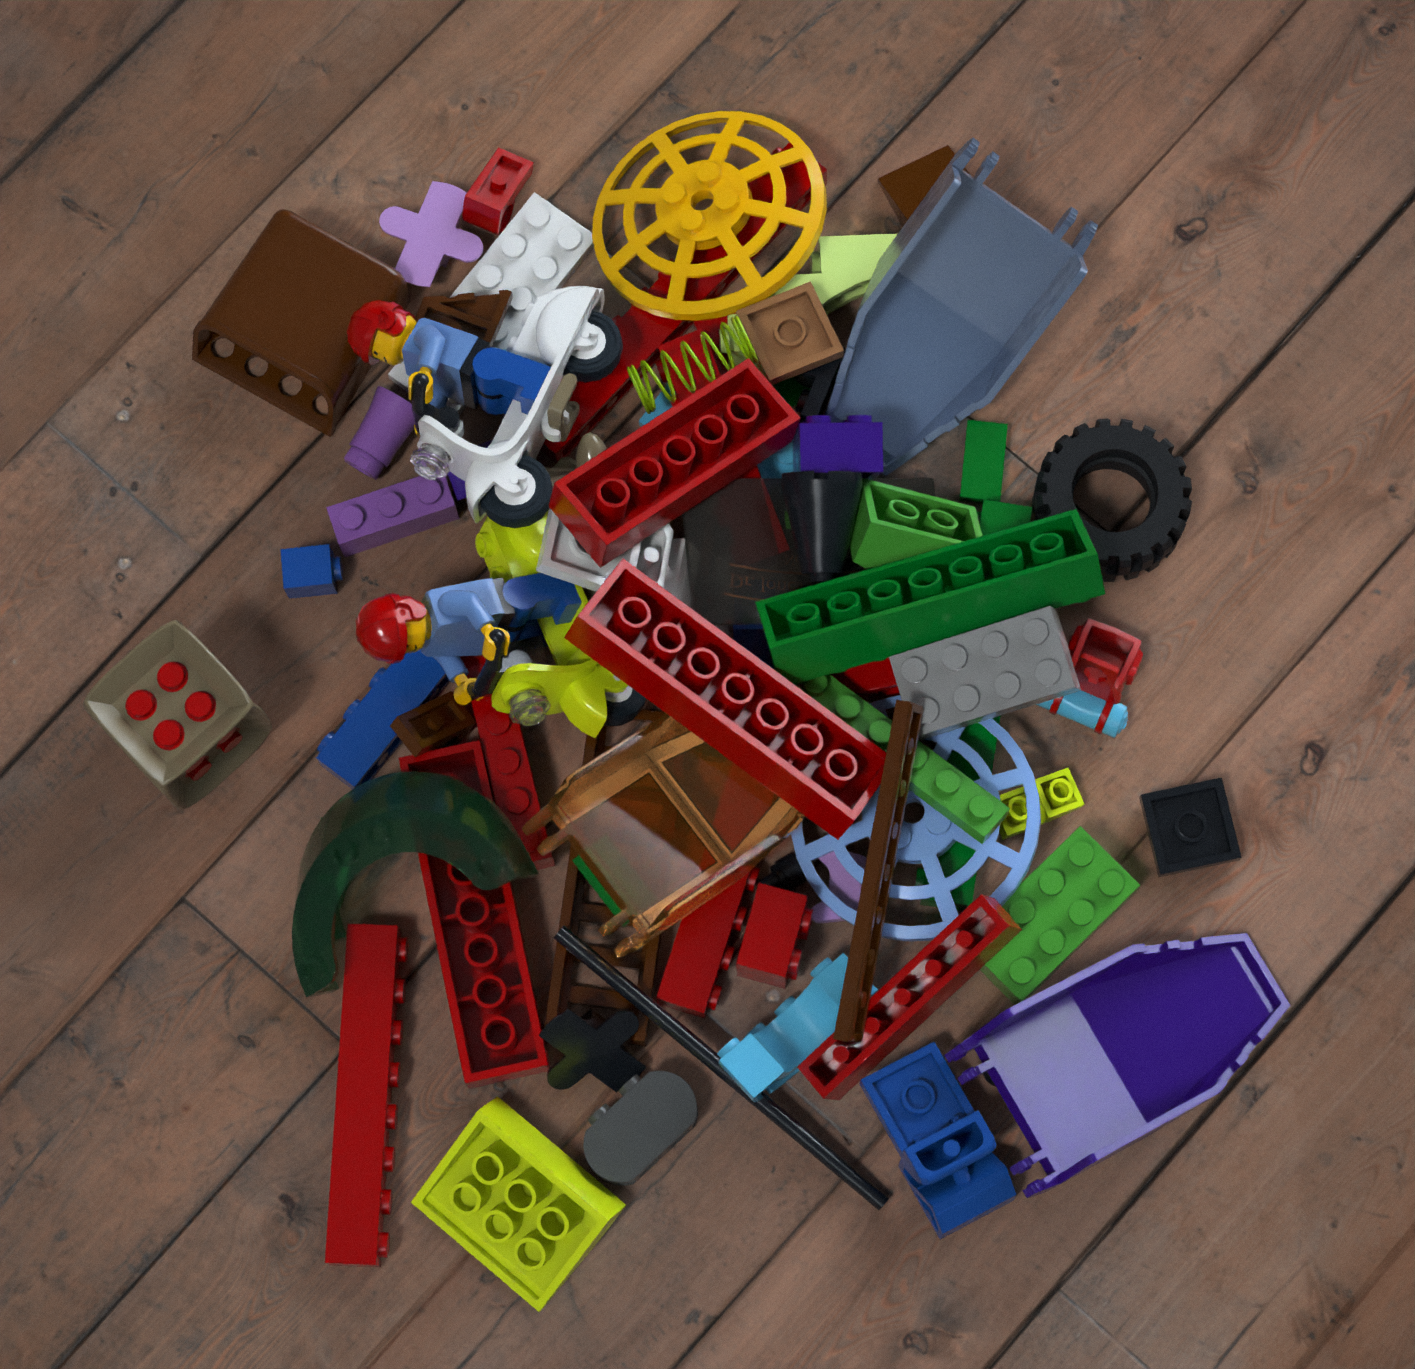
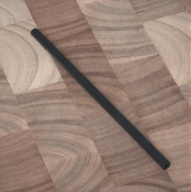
M563 925L553 937L558 943L877 1210H880L885 1205L889 1197L764 1092L761 1093L763 1098L760 1101L753 1102L719 1065L718 1062L721 1058L712 1048Z

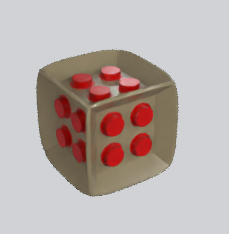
M173 620L161 626L140 642L96 683L83 701V707L86 712L178 810L190 807L209 794L257 750L272 730V723L264 710L252 702L247 692L227 668L178 620Z

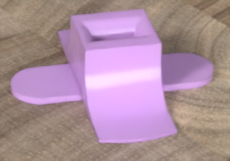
M432 181L418 214L393 206L385 209L380 215V227L386 234L407 241L395 267L403 275L407 283L430 288L439 267H446L450 257L470 263L476 261L482 255L483 243L481 239L473 233L458 228L467 192L448 183Z

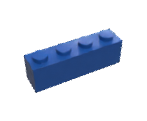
M420 649L415 653H406L400 663H393L387 669L384 667L380 668L372 677L369 683L371 689L362 701L356 699L347 708L343 715V719L346 721L336 733L333 731L329 732L320 742L317 751L320 753L316 757L320 765L360 795L402 743L390 727L396 717L437 698L449 684L450 680L440 663L433 657H426Z

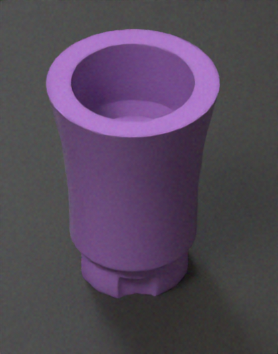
M378 386L359 429L349 443L351 448L344 457L345 462L366 476L376 480L383 468L388 467L396 452L414 430L415 422L412 404L394 392Z

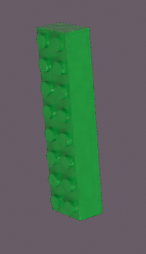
M1077 509L756 601L755 603L775 671L794 685H800L814 678L832 673H841L849 668L873 661H883L890 656L1048 606L1056 609L1073 603L1086 602L1091 598L1104 595L1105 589L1097 551Z

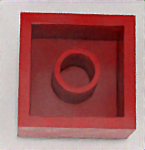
M758 883L736 962L737 976L783 989L786 988L788 979L796 981L802 960V950L797 949L799 939L807 940L813 920L814 910L807 908L808 896Z

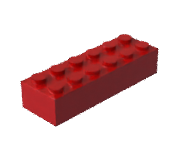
M748 358L556 481L553 486L549 507L601 568L791 443L800 417Z

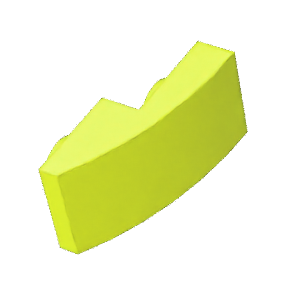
M1069 767L1035 779L1040 797L1041 825L1085 805ZM1020 787L1000 795L1001 802L1010 808L1008 816L1000 824L999 832L1003 840L1023 833L1026 829V795L1024 787Z

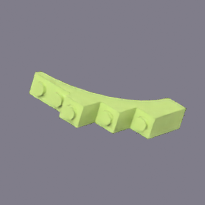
M897 234L820 236L817 251H813L810 255L811 274H796L785 286L770 297L811 281L828 315L847 303L864 297L879 259ZM736 314L728 315L727 325L731 328V330L734 332V334L739 340V337L731 322V317L734 318ZM719 329L720 353H727L721 329ZM725 329L734 364L737 366L746 358ZM755 363L754 365H755V366L759 369V371L761 372V369H760L758 363Z

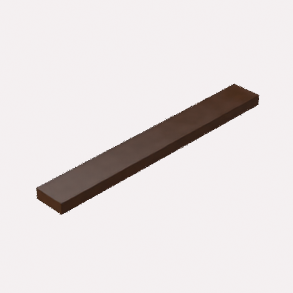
M896 699L833 1037V1039L845 1042H861L863 1039L924 711L923 706L909 701Z

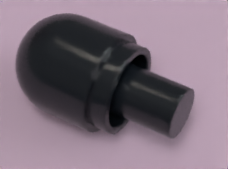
M795 851L776 860L774 865L770 866L771 873L758 880L757 884L762 883L791 891L805 883L807 880L796 858Z

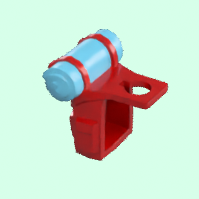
M1088 618L1082 626L1076 627L1067 644L1081 691L1036 705L1049 710V713L1053 715H1061L1094 729V732L1098 734L1103 733L1115 738L1127 725V706L1120 703L1124 686L1133 683L1143 658V652L1140 650L1141 640L1115 627Z

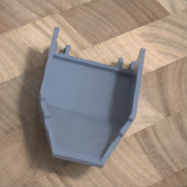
M973 137L954 155L879 259L858 308L825 415L831 416V423H843V420H847V416L871 415L872 422H883L882 474L885 476L923 451L930 442L944 432H950L957 427L959 422L977 409L981 410L991 403L1088 272L1083 255L1091 243L1098 225L1092 220L1088 221L1081 228L1071 246L1061 238L1075 222L1078 214L1076 209L1073 207L1068 208L1051 232L991 190L983 182L994 169L1000 157L993 151L984 158L974 177L968 174L963 169L970 159L974 157L980 145V142Z

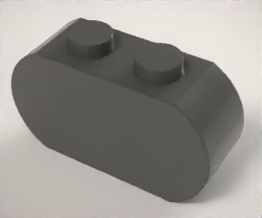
M652 1071L648 1072L642 1079L636 1074L619 1090L622 1097L611 1108L605 1103L588 1119L591 1126L585 1132L583 1142L584 1154L591 1169L599 1178L617 1186L635 1184L696 1126L698 1107L694 1092L684 1079L674 1073Z

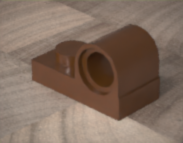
M452 691L397 716L390 725L415 758L431 750L457 745L476 724L475 719L467 709L454 700V693Z

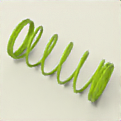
M738 316L731 317V322L739 340L727 323L721 322L720 324L721 334L731 367L709 335L701 331V343L711 377L686 342L681 341V352L691 387L671 357L663 350L660 352V357L671 396L646 361L641 360L640 366L648 393L635 366L632 364L631 367L627 366L628 374L648 414L655 412L656 406L645 367L670 402L674 403L676 397L665 357L688 391L695 393V382L685 348L707 380L712 382L716 378L705 338L728 371L735 367L725 328L745 358H749L753 364L759 362Z

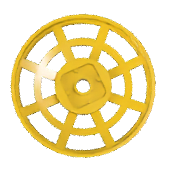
M716 111L697 114L675 121L655 131L635 145L619 161L607 178L597 199L592 228L595 254L607 280L623 298L637 308L653 315L673 320L700 321L728 316L736 313L737 310L767 299L785 286L803 267L814 251L823 230L827 211L826 187L821 169L810 148L796 133L783 124L762 115L742 111ZM726 123L720 134L712 133L694 136L676 144H673L669 139L680 132L699 126ZM744 123L760 126L782 135L794 148L771 155L758 143L737 135ZM715 144L708 160L687 164L680 152L696 146ZM732 146L749 151L759 159V161L740 170L725 162ZM656 147L659 154L653 157L641 169L632 182L629 189L614 190L626 171L643 154ZM802 160L804 161L811 183L809 213L785 207L786 184L780 168ZM666 161L673 174L664 182L662 187L642 188L649 176ZM769 173L773 184L772 203L753 200L748 183ZM704 199L713 200V203L707 209L695 210L696 205ZM624 204L623 226L628 243L610 258L606 251L602 234V222L606 206ZM636 204H656L655 211L658 220L638 234L635 225ZM749 217L765 218L766 221L758 233L747 244L742 246L736 235L746 225ZM780 222L802 228L799 239L788 255L773 270L761 277L750 258L768 243ZM665 233L673 243L679 246L675 262L657 256L647 246ZM722 245L728 254L721 259L711 262L691 264L695 250L711 249ZM637 255L641 261L652 269L671 276L667 299L653 296L638 289L627 281L619 271ZM736 267L747 287L737 292L718 298L683 301L688 278L714 276Z

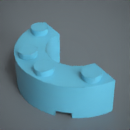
M844 953L834 961L827 957L819 963L810 973L813 979L797 999L793 996L787 998L774 1011L777 1018L767 1026L760 1022L748 1032L742 1041L735 1037L717 1053L721 1058L718 1062L719 1065L753 1102H758L763 1098L761 1093L765 1089L771 1094L800 1071L797 1066L835 1032L848 957ZM872 985L870 998L878 991L874 985Z

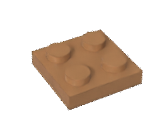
M811 281L736 311V316L739 317L758 357V365L761 372L772 385L842 358L844 355V349Z

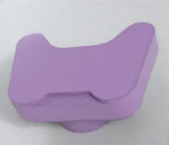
M834 851L818 858L830 872L828 889L844 904L857 911L862 884L846 871L837 859ZM849 852L855 862L865 870L867 858L863 855ZM822 901L811 908L814 910L812 919L815 923L845 921Z

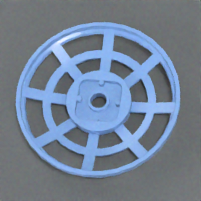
M897 695L874 701L870 705L888 717L885 709L895 707L896 699L901 700V696ZM992 718L978 723L1001 742L1011 755L1017 767L1016 769L992 775L989 767L980 755L967 743L959 739L966 727L924 740L936 742L937 744L933 751L946 761L953 750L959 753L978 773L980 779L974 782L1000 801L998 791L1023 785L1026 795L1027 822L1020 852L1018 853L996 842L1000 825L981 844L909 790L906 805L912 802L919 803L924 807L925 812L923 818L917 823H907L903 820L895 866L897 862L906 864L922 863L929 884L923 886L891 884L889 897L903 900H922L934 897L943 921L931 925L917 926L884 923L882 938L907 942L933 940L959 915L950 891L960 887L972 878L984 865L988 857L1011 868L1005 880L989 896L995 898L1001 906L1016 892L1029 871L1039 840L1041 826L1040 797L1034 774L1023 751L1010 734ZM880 785L863 808L862 821L852 824L839 840L828 833V835L806 845L802 829V813L795 808L790 811L791 837L794 850L806 880L823 903L840 918L853 926L857 911L844 904L828 889L817 874L812 861L834 851L837 859L846 871L862 884L865 870L855 862L847 851L846 846L866 837L871 838ZM956 841L976 850L962 868L945 878L938 857L947 852Z

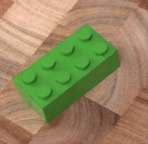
M1079 826L1019 885L1016 892L1002 906L1020 926L1022 931L990 959L980 971L1014 1005L1024 1001L1048 980L1136 893L1140 884Z

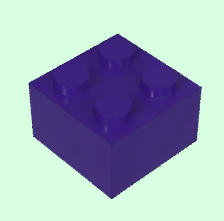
M827 415L806 416V420L798 424L793 438V472L814 471V473H828V471H850L862 473V478L865 479L876 478L883 473V422H872L871 415L847 416V420H843V423H831V416Z

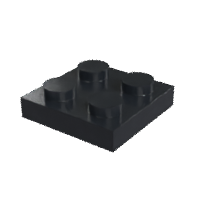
M1222 778L1140 795L1139 800L1158 878L1235 862L1242 858Z

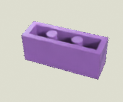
M443 468L326 507L344 557L460 519Z

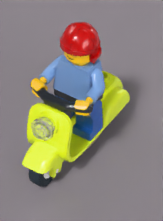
M548 511L542 519L530 526L521 528L501 526L487 516L482 528L476 535L475 545L477 553L485 560L490 572V578L431 589L425 593L421 602L407 595L385 594L365 604L356 618L355 635L357 642L361 645L364 652L378 661H386V663L390 664L400 663L406 653H415L421 649L422 654L426 657H433L440 663L451 683L456 682L457 687L453 695L454 700L458 704L467 705L473 700L479 701L486 694H492V707L499 712L509 714L513 723H522L523 726L538 724L545 719L546 715L564 712L568 720L581 732L596 738L604 725L621 726L631 722L642 710L646 700L645 697L564 638L578 614L596 591L536 571ZM540 639L543 647H549L556 665L533 664L531 657L521 650L510 652L506 658H503V654L507 656L508 649L516 642ZM483 655L486 658V662L478 677L468 679L466 676L469 672L460 656Z

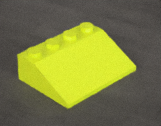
M498 1096L475 1113L411 1201L415 1207L538 1312L556 1294L626 1206L624 1202Z

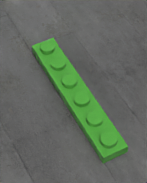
M830 674L796 685L887 753L892 720ZM918 740L909 790L983 844L1008 816L1010 808Z

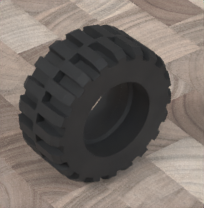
M1109 418L1098 419L1093 428H1089L1084 423L1074 428L1072 436L1069 437L1064 434L1055 442L1053 451L1048 452L1042 461L1032 498V511L1035 512L1034 521L1076 509L1073 502L1075 486L1083 476L1093 471L1102 469L1118 470L1132 476L1142 485L1148 495L1150 507L1144 522L1134 529L1124 532L1103 531L1089 524L1079 514L1097 551L1103 582H1114L1116 576L1124 575L1127 581L1137 578L1140 571L1144 569L1150 572L1158 567L1163 557L1168 558L1175 549L1186 526L1192 506V501L1189 499L1192 492L1191 478L1184 475L1187 466L1182 456L1174 458L1172 455L1174 445L1167 438H1164L1161 442L1154 439L1156 430L1146 425L1142 431L1132 428L1133 421L1121 419L1119 426H1111Z

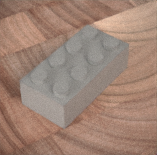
M1051 606L889 657L901 700L913 702L924 708L919 740L1081 691L1058 612Z

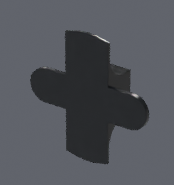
M567 1009L554 1017L539 1033L541 1038L564 1054L547 1072L549 1085L559 1090L568 1089L590 1073L609 1088L618 1092L636 1074L640 1076L645 1070L646 1065L637 1060L623 1045L639 1028L637 1016L630 1011H618L608 1019H605L593 1009H589L580 1017L570 1009Z

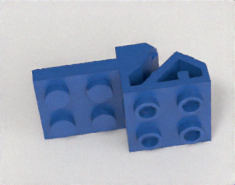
M935 1041L860 1080L859 1084L901 1157L898 1167L940 1240L1014 1201L1016 1192L1007 1167L992 1153L997 1146L995 1138L979 1110L974 1111Z

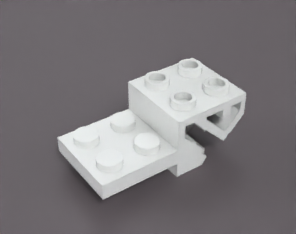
M549 507L536 571L597 591L622 558H624L690 607L700 554L687 538L673 539L674 531L668 523L600 568Z

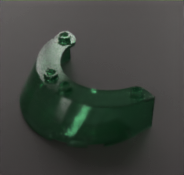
M410 771L387 774L371 779L342 796L326 812L314 829L300 863L293 913V956L298 978L306 998L333 993L339 989L335 981L339 968L335 944L347 937L340 916L339 906L351 883L374 862L403 852L433 855L452 864L467 876L474 886L482 890H493L512 880L533 878L539 874L514 826L493 801L463 784V781L450 776Z

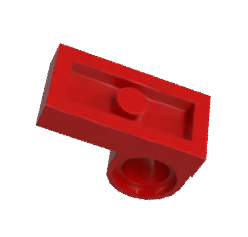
M498 147L465 195L462 220L499 236L510 221L515 198L532 175L534 162Z

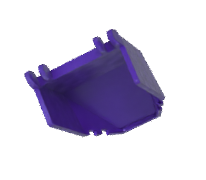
M1247 933L1202 937L1196 941L1187 942L1172 940L1166 941L1163 944L1145 946L1144 943L1134 944L1006 1009L944 1056L948 1063L962 1059L972 1050L976 1051L982 1063L976 1067L972 1066L966 1069L957 1078L961 1085L988 1072L1034 1154L1011 1166V1172L1013 1175L1022 1174L1029 1170L1032 1165L1040 1162L1047 1174L1045 1178L1033 1181L1027 1185L1026 1189L1022 1190L1026 1198H1031L1047 1192L1218 1095L1228 1084L1227 1081L1235 1071L1249 1058L1248 1055L1265 1038L1290 1007V1004Z

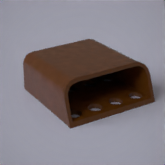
M279 210L272 216L202 320L195 326L193 331L192 360L331 437L338 422L372 365L364 363L361 357L353 352L348 343L347 329L353 312L358 310L364 303L375 300L395 302L400 304L405 310L410 302V293L403 275L390 265L292 211ZM221 338H226L234 343L233 353L226 358H218L212 353L213 344ZM254 357H260L268 362L267 371L260 377H252L246 373L247 362ZM293 376L301 380V390L293 396L283 395L279 390V385L284 378ZM319 396H323L327 402V415L317 414L313 409L314 401Z

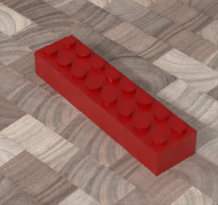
M622 558L578 614L564 637L837 840L857 819L881 784L886 758L884 750L624 558Z
M477 740L431 750L416 758L413 755L399 757L464 1082L469 1089L548 1072L551 1066L545 1040L539 1036L543 1028L481 741Z

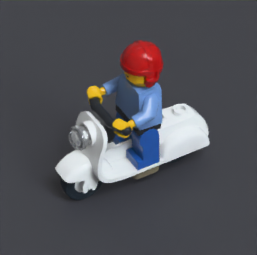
M569 286L552 290L540 295L535 304L529 303L522 317L523 328L518 337L513 336L506 351L490 347L489 342L478 338V336L427 318H421L416 322L415 316L411 312L404 310L400 304L383 300L364 303L358 310L354 311L347 329L348 343L353 352L361 357L364 363L375 365L382 361L395 366L404 361L406 374L409 376L408 398L412 400V412L415 422L414 430L416 435L420 437L417 443L419 450L413 451L410 457L412 464L415 466V472L423 478L436 480L437 478L447 477L450 471L465 481L468 510L475 523L481 521L487 514L497 524L510 528L530 526L542 519L548 511L553 490L551 477L542 463L535 459L545 439L552 442L566 441L580 411L577 402L569 401L577 386V381L585 383L598 381L611 374L619 364L623 350L620 330L611 318L601 313L605 302L604 289L589 286ZM448 398L475 410L479 405L488 414H505L494 439L487 448L479 447L462 438L464 435V423L460 420L459 414L454 408L446 407Z

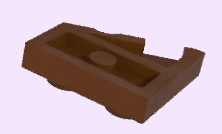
M499 290V294L475 296V293H464L451 298L444 297L443 295L423 297L415 315V320L418 322L421 318H427L462 330L489 342L490 347H492L513 299V294L509 290Z

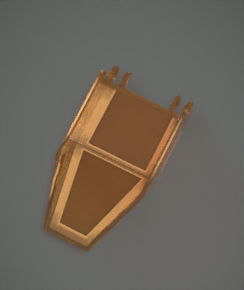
M665 713L567 776L550 802L522 827V830L528 836L538 832L549 821L553 820L560 831L543 840L537 850L544 856L559 847L566 840L570 842L621 909L620 913L599 928L598 931L601 935L605 937L608 934L614 933L627 920L637 930L630 937L620 941L614 949L618 957H623L639 949L739 881L793 833L805 816Z

